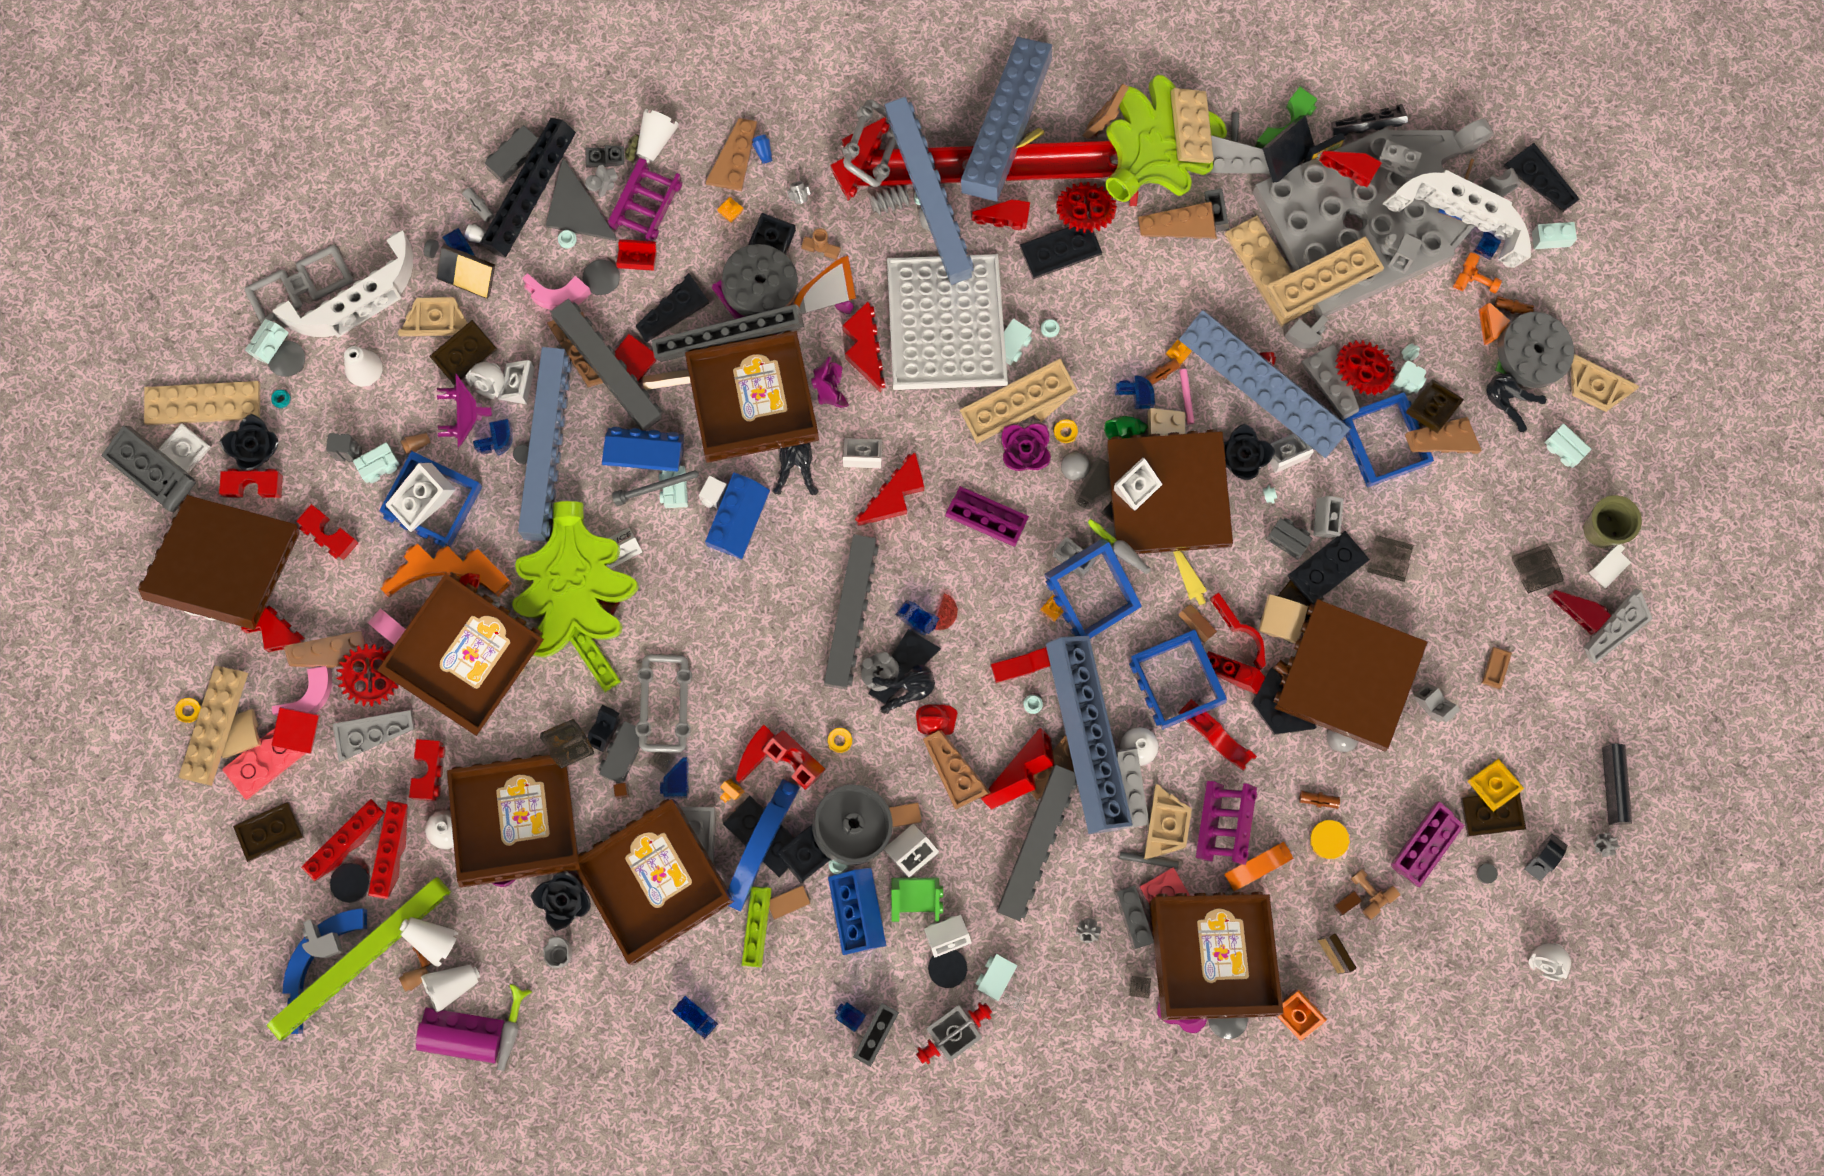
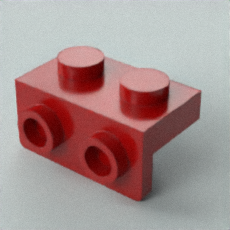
M619 239L617 268L654 271L657 257L656 242Z

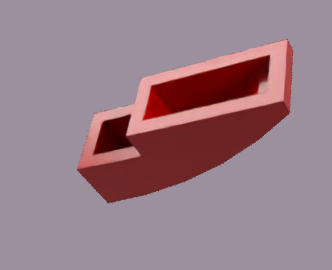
M764 724L755 733L742 755L736 775V781L739 784L767 757L763 749L775 735Z

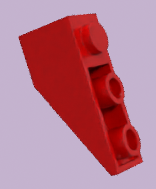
M1323 151L1319 158V161L1325 167L1333 168L1340 175L1349 177L1356 184L1365 187L1369 186L1382 162L1366 153Z
M1012 199L972 212V221L980 225L990 223L999 228L1009 226L1014 230L1026 229L1031 202Z
M1208 651L1207 656L1217 677L1244 690L1258 694L1265 679V676L1259 669Z

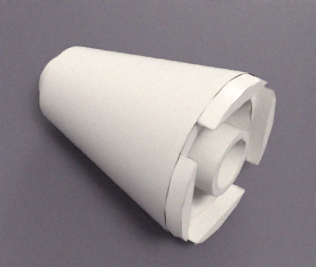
M645 109L636 154L649 163V161L653 162L679 124L676 121L675 124L671 123V118L652 110L651 113H648V109Z
M352 346L344 353L345 374L354 385L361 387L370 386L381 377L383 365L379 356L374 352Z
M410 917L409 920L405 919L399 928L401 930L400 935L436 967L442 964L439 962L441 957L445 959L456 941V938L453 936L458 935V932L453 929Z
M471 965L427 973L421 976L424 988L436 1012L443 1010L478 983L477 979L480 978L476 966L472 968Z

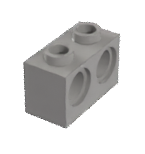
M1386 140L1379 154L1378 161L1382 162L1380 167L1411 178L1422 153Z
M1065 537L1054 550L1052 556L1063 563L1083 549L1068 537ZM1092 558L1072 572L1083 579L1094 566L1096 560Z

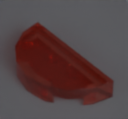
M945 593L933 630L941 631L948 629L957 618L958 608L951 596Z

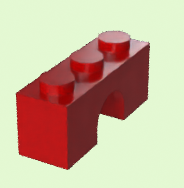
M230 468L227 471H220L219 494L224 498H243L245 487L251 483L258 485V494L262 498H282L283 475L276 469L239 471L238 469Z
M311 504L296 521L301 525L299 529L307 536L311 533L315 537L313 541L320 547L327 546L329 548L328 553L335 559L340 557L344 560L358 545V542L341 527L336 533L325 535L324 527L330 519Z
M784 730L775 735L763 749L774 762L786 761L792 765L795 772L791 777L805 790L814 784L826 770Z
M416 739L414 759L425 761L428 765V772L422 778H411L409 798L413 800L436 801V797L440 796L441 786L438 785L439 777L443 775V766L440 765L441 758L445 757L446 752L442 742Z

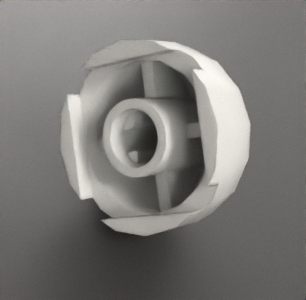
M477 363L466 374L468 385L470 387L474 385L480 389L475 392L489 399H494L495 396L497 398L504 388V375L500 367L495 363Z
M1137 727L1130 729L1123 735L1119 748L1123 750L1136 747L1140 766H1144L1154 760L1158 753L1159 745L1153 732L1146 728Z
M450 810L435 812L426 822V837L432 845L439 849L454 848Z
M1547 943L1541 944L1533 951L1529 959V965L1533 970L1537 967L1545 973L1542 976L1545 978L1561 981L1563 977L1565 979L1568 977L1571 968V958L1560 944Z

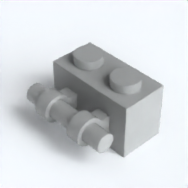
M1405 233L1399 242L1397 241V236L1391 234L1382 243L1381 253L1392 256L1388 264L1389 267L1405 274L1413 263L1423 241L1419 240L1415 235Z

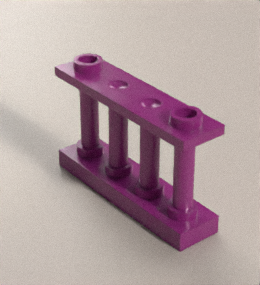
M639 157L608 220L610 228L617 230L619 226L624 225L646 234V241L656 240L659 234L658 228L675 193L679 192L682 188L683 182H681L680 174L676 173L674 179L671 180L650 171L647 161ZM648 177L669 186L666 195L664 196L642 187L640 184L642 178ZM640 193L661 202L662 204L658 212L633 202L634 194ZM632 209L654 220L650 228L627 219L625 216L626 211Z
M1207 781L1195 858L1213 862L1214 855L1232 857V862L1246 865L1254 806L1257 798V787L1243 783L1242 790L1224 789L1223 784ZM1222 798H1241L1239 810L1222 809ZM1219 817L1238 818L1237 829L1218 828ZM1216 837H1235L1234 849L1215 847Z

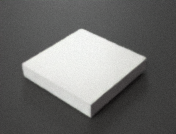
M181 423L161 445L159 450L189 473L210 450L211 446Z

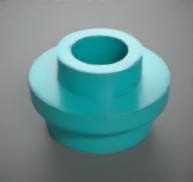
M282 389L275 391L271 396V402L277 408H285L291 401L290 394ZM283 396L284 401L278 402L279 397Z

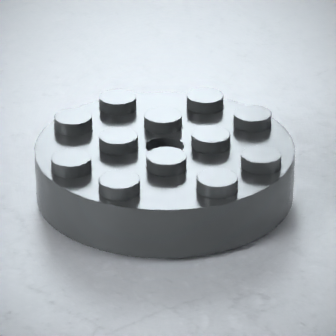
M761 244L748 245L735 251L726 261L721 280L722 292L726 301L734 310L744 316L790 306L798 285L797 272L792 261L780 250Z
M1542 312L1522 314L1511 321L1499 336L1497 351L1501 366L1517 383L1525 387L1543 388L1564 377L1571 368L1574 359L1572 338L1566 327L1551 315Z
M854 784L840 786L830 791L818 804L812 820L814 839L820 850L831 860L844 865L864 864L878 856L887 846L893 828L891 812L884 799L872 789ZM854 821L857 825V828H852L850 830L851 827L849 826L848 822Z

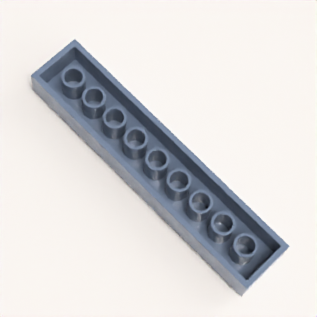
M1022 37L1016 38L962 175L961 190L963 194L998 202L1018 149L1015 147L1022 139L1052 61V44Z
M905 96L886 103L885 110L889 124L949 282L953 285L972 278L971 272L974 271V265L970 255L966 256L967 247L964 239L959 238L961 237L960 228L957 221L953 222L954 213L951 204H946L948 203L947 194L944 186L940 187V175L937 169L934 170V160L931 152L928 151L925 136H921V126L918 118L915 117L912 102H908Z
M1202 310L1179 338L1184 345L1324 458H1328L1352 429L1207 311Z
M542 347L518 528V532L524 540L547 542V537H551L552 526L549 525L550 518L553 519V507L551 506L552 500L556 499L554 482H557L559 477V471L556 470V466L561 461V452H558L559 445L563 444L561 427L565 426L566 421L563 411L567 409L568 398L565 397L566 391L570 389L568 372H572V361H570V356L567 355L565 349Z
M1060 637L1046 643L1088 834L1118 831L1133 826L1090 637Z

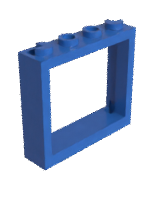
M1405 392L1359 408V412L1342 420L1352 428L1345 437L1367 488L1429 466L1434 461L1432 452H1418L1422 461L1376 477L1352 421L1397 404L1408 430L1420 429L1419 421L1406 414L1407 409L1412 403L1406 397Z
M411 451L379 512L384 515L383 519L386 521L401 523L386 506V503L411 474L416 465L419 463H432L445 478L471 491L446 537L420 525L414 530L417 531L418 536L424 539L428 537L434 539V543L441 547L445 545L451 547L482 486L471 478ZM402 523L400 524L401 528L409 531Z
M1100 539L1044 574L1047 579L1045 581L1046 586L1055 594L1053 599L1058 607H1062L1064 611L1062 616L1067 623L1070 622L1072 626L1070 630L1074 636H1089L1091 639L1142 607L1110 543L1104 539ZM1102 553L1127 604L1084 630L1058 579Z
M1196 630L1131 656L1129 666L1133 674L1137 673L1139 678L1137 684L1141 691H1145L1147 695L1145 698L1146 704L1149 709H1153L1155 713L1153 715L1156 726L1160 725L1162 730L1227 703V697ZM1190 642L1216 699L1165 721L1139 663Z

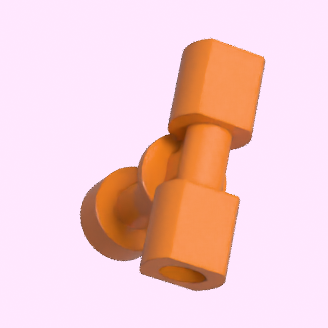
M1470 252L1463 264V272L1458 275L1453 287L1464 291L1468 282L1472 283L1473 280L1489 286L1488 291L1496 294L1502 280L1496 277L1492 280L1477 273L1479 269L1475 267L1480 256Z

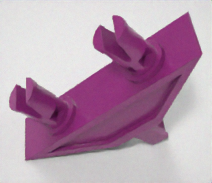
M456 374V386L454 388L437 387V392L445 393L437 395V400L454 399L457 406V423L455 425H438V430L445 431L439 432L438 437L457 438L459 450L476 424V421H482V417L492 416V408L482 407V403H476V400Z

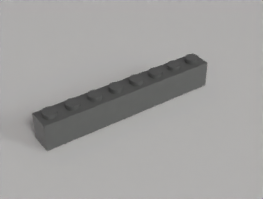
M567 299L550 311L551 318L642 431H646L659 422L662 412L660 407L649 400L650 395L644 388L641 390L637 385L639 383L637 378L633 374L629 375L626 371L625 363L621 359L617 360L614 356L616 353L610 345H605L599 331L595 332L591 327L593 324L589 318L581 315L580 307L575 302L572 303Z
M795 304L654 339L651 342L655 359L664 362L685 357V352H689L692 349H705L713 345L720 346L729 342H741L749 338L757 339L770 334L774 335L804 327L801 308Z
M853 534L824 686L847 690L848 685L852 686L854 675L850 674L851 668L856 667L857 656L854 655L855 648H859L861 642L858 632L859 629L863 630L865 619L861 617L862 612L867 610L868 600L865 597L866 592L870 593L872 581H869V576L874 574L876 563H872L873 556H877L879 545L876 544V538Z
M1057 765L1053 766L996 912L1020 921L1021 918L1025 919L1028 912L1027 902L1033 899L1036 891L1033 888L1036 881H1040L1043 873L1040 870L1041 866L1047 862L1050 855L1048 848L1056 840L1057 834L1055 830L1057 826H1061L1064 820V815H1062L1064 807L1068 808L1072 797H1069L1071 789L1075 790L1077 786L1075 772Z

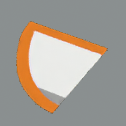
M845 256L836 260L801 289L793 305L796 304L801 308L802 314L856 299L849 257Z

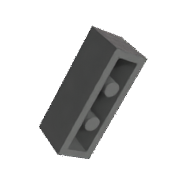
M524 125L516 129L508 141L501 143L499 149L487 157L485 162L487 170L501 183H504L526 162L539 138Z
M624 721L623 725L620 724L615 733L617 735L615 742L610 743L607 749L609 754L606 760H602L598 768L601 777L617 784L624 783L640 750L639 737L636 734L635 725Z
M1136 886L1115 892L1114 894L1133 950L1153 944L1154 940Z
M881 1003L853 1058L870 1067L872 1066L899 1014L898 1011Z

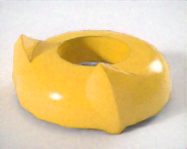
M1067 419L1059 421L1054 427L1055 438L1061 443L1075 442L1078 428L1074 421ZM1066 427L1072 430L1071 435L1063 437L1061 430Z
M181 699L176 704L175 715L178 721L192 723L197 720L201 706L195 699ZM185 706H192L194 708V713L191 716L183 715V708Z
M834 728L828 736V748L836 753H843L849 750L852 745V736L849 731L844 728ZM837 735L844 737L845 743L843 746H837L834 743V738Z

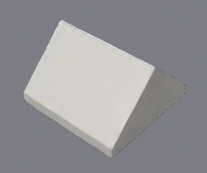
M531 361L506 363L503 374L505 383L503 390L498 396L499 400L527 404L535 370Z
M1294 433L1271 443L1275 453L1270 464L1274 472L1277 473L1309 459L1314 451L1311 446Z
M845 438L843 467L881 468V439Z
M1142 458L1115 483L1114 491L1133 510H1136L1162 486V483L1145 458Z

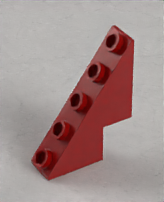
M886 117L864 127L857 144L860 148L859 154L851 160V163L865 173L867 165L870 166L873 161L875 149L878 150L881 145L883 133L886 134L890 124L887 123ZM853 134L841 139L843 148L850 143ZM844 158L831 164L830 167L847 201H849L851 197H855L858 190L857 185L859 181L862 182L863 180L845 168Z
M867 302L842 325L843 332L855 342L845 353V359L881 393L882 389L885 388L884 377H880V371L883 370L882 360L877 358V353H880L879 341L875 342L874 335H878L877 326L872 323V317H875L874 306H870V303Z
M916 453L908 454L902 462L904 465L892 473L890 482L888 484L885 482L879 489L880 494L876 498L872 497L868 502L866 511H861L857 515L855 521H857L858 526L907 514L904 496L922 492L925 488Z
M270 605L265 607L255 630L241 627V630L246 634L261 631L264 650L268 652L284 650V647L287 645L302 643L305 640V637L298 631L294 633L290 629L292 625L284 618L280 620L276 616L278 612Z
M1042 728L1037 730L988 788L990 793L981 797V800L991 810L1035 790L1034 775L1054 766L1052 740Z
M370 799L301 868L313 881L338 868L349 852L364 843L383 816V810Z
M389 800L387 802L368 896L388 899L399 879L400 857L406 848L408 804Z

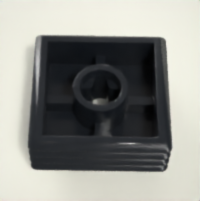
M761 213L748 245H768L786 255L796 227L794 224ZM772 235H775V239H772V240L769 239V237H772Z

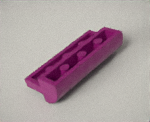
M959 486L945 514V517L1013 547H1016L1029 516L961 486Z
M1439 801L1435 802L1391 863V867L1398 874L1403 875L1419 888L1465 826L1453 816V812Z
M425 1007L422 1021L418 1025L416 1050L496 1064L500 1049L501 1032L505 1022L500 1019L445 1010L436 1012L433 1008Z

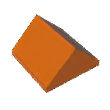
M1293 990L1282 1001L1284 1013L1278 1016L1300 1041L1327 1020L1300 990Z

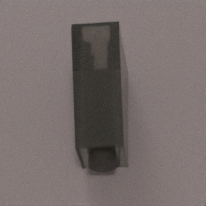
M1100 457L1096 459L1075 494L1074 499L1077 500L1076 503L1083 508H1086V506L1091 508L1111 495L1108 462Z

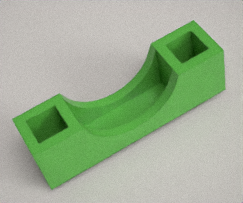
M1299 87L1286 106L1291 116V122L1282 128L1268 127L1257 140L1255 147L1264 148L1299 116H1311L1317 108L1315 106L1317 98Z

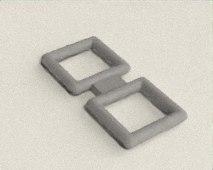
M331 245L296 262L299 272L288 277L285 270L281 269L245 287V293L261 324L265 319L274 321L278 317L274 312L265 316L253 291L280 278L296 310L302 307L298 296L309 291L313 300H317L353 282V278L336 245ZM332 254L344 278L317 291L305 266Z

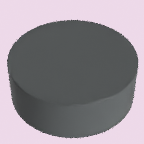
M427 240L423 250L424 256L429 258L435 257L439 248L437 240Z
M519 445L513 451V457L519 464H527L529 451L527 445Z
M1483 864L1478 867L1476 875L1480 882L1489 884L1497 879L1498 872L1493 865Z

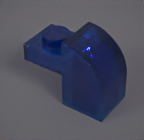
M1484 232L1473 252L1491 260L1501 240L1497 239L1494 234Z
M1135 375L1133 383H1130L1128 380L1116 383L1114 388L1115 395H1133L1134 409L1154 408V388L1146 378Z
M508 419L489 422L492 437L473 441L477 453L488 454L494 449L497 456L508 451L513 442L511 423Z
M905 600L895 614L905 624L922 635L933 631L940 619L935 614L926 612L918 604L909 600Z
M686 995L672 1010L704 1039L718 1025L708 1013Z

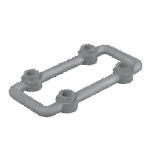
M869 99L857 110L859 120L850 143L842 150L845 156L843 163L847 170L870 186L878 187L889 175L890 168L888 167V162L895 143H897L891 128L886 133L889 140L881 163L873 169L875 179L851 163V160L859 154L860 148L857 144L865 123L873 116V109L887 118L885 108L876 101Z
M649 654L642 660V668L639 669L637 675L641 683L640 722L637 723L635 731L639 737V746L643 751L678 753L686 748V740L691 733V727L687 723L688 684L692 680V672L688 669L689 663L687 658L682 655ZM650 662L681 663V669L677 672L676 677L677 682L680 684L679 723L675 727V735L679 738L678 745L647 744V737L651 734V725L648 722L649 683L653 680Z

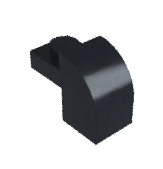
M602 704L598 711L596 722L588 732L586 744L604 752L619 725L620 719L618 718L620 713Z
M1551 833L1540 845L1538 853L1527 863L1524 870L1541 881L1550 871L1552 872L1565 855L1568 845Z

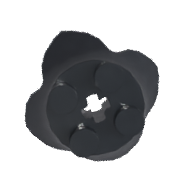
M249 414L242 419L237 431L226 433L219 441L224 452L235 458L238 467L245 471L256 469L267 462L276 452L279 444L276 434L268 431L263 420L253 414ZM252 442L256 444L255 447L250 448L249 445H252Z
M1242 424L1235 428L1229 440L1224 442L1226 468L1237 478L1251 480L1259 474V470L1272 460L1275 450L1267 441L1258 440L1253 428L1247 424ZM1242 451L1245 453V455H1248L1246 458L1240 456Z
M568 872L556 873L550 881L538 885L531 894L534 905L545 910V919L554 931L566 928L575 917L586 915L591 908L589 895L583 889L582 884L575 876ZM565 895L567 900L563 902L559 896Z

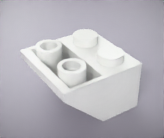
M914 824L884 848V851L907 878H911L939 854L935 846Z

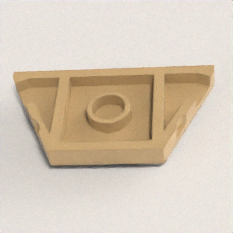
M454 297L416 298L412 305V310L408 312L405 318L406 321L402 329L398 331V335H455L467 322Z
M1574 354L1571 365L1572 396L1607 412L1639 388L1638 385Z
M1157 784L1154 788L1144 859L1146 860L1186 848L1192 809L1186 804L1181 803L1178 798L1172 794L1170 795Z

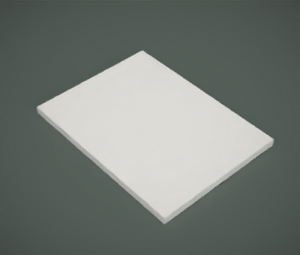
M998 254L970 255L974 265V271L971 272L972 278L953 285L949 282L940 256L887 258L893 390L1008 385Z

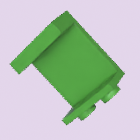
M891 878L892 922H899L900 912H935V922H939V914H943V902H939V898H943V886H939V878Z

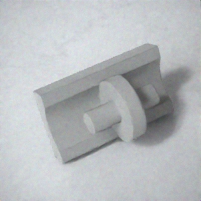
M599 165L595 175H590L586 178L585 185L590 191L599 190V198L605 196L606 191L614 188L613 181L617 180L615 169H605L604 165Z

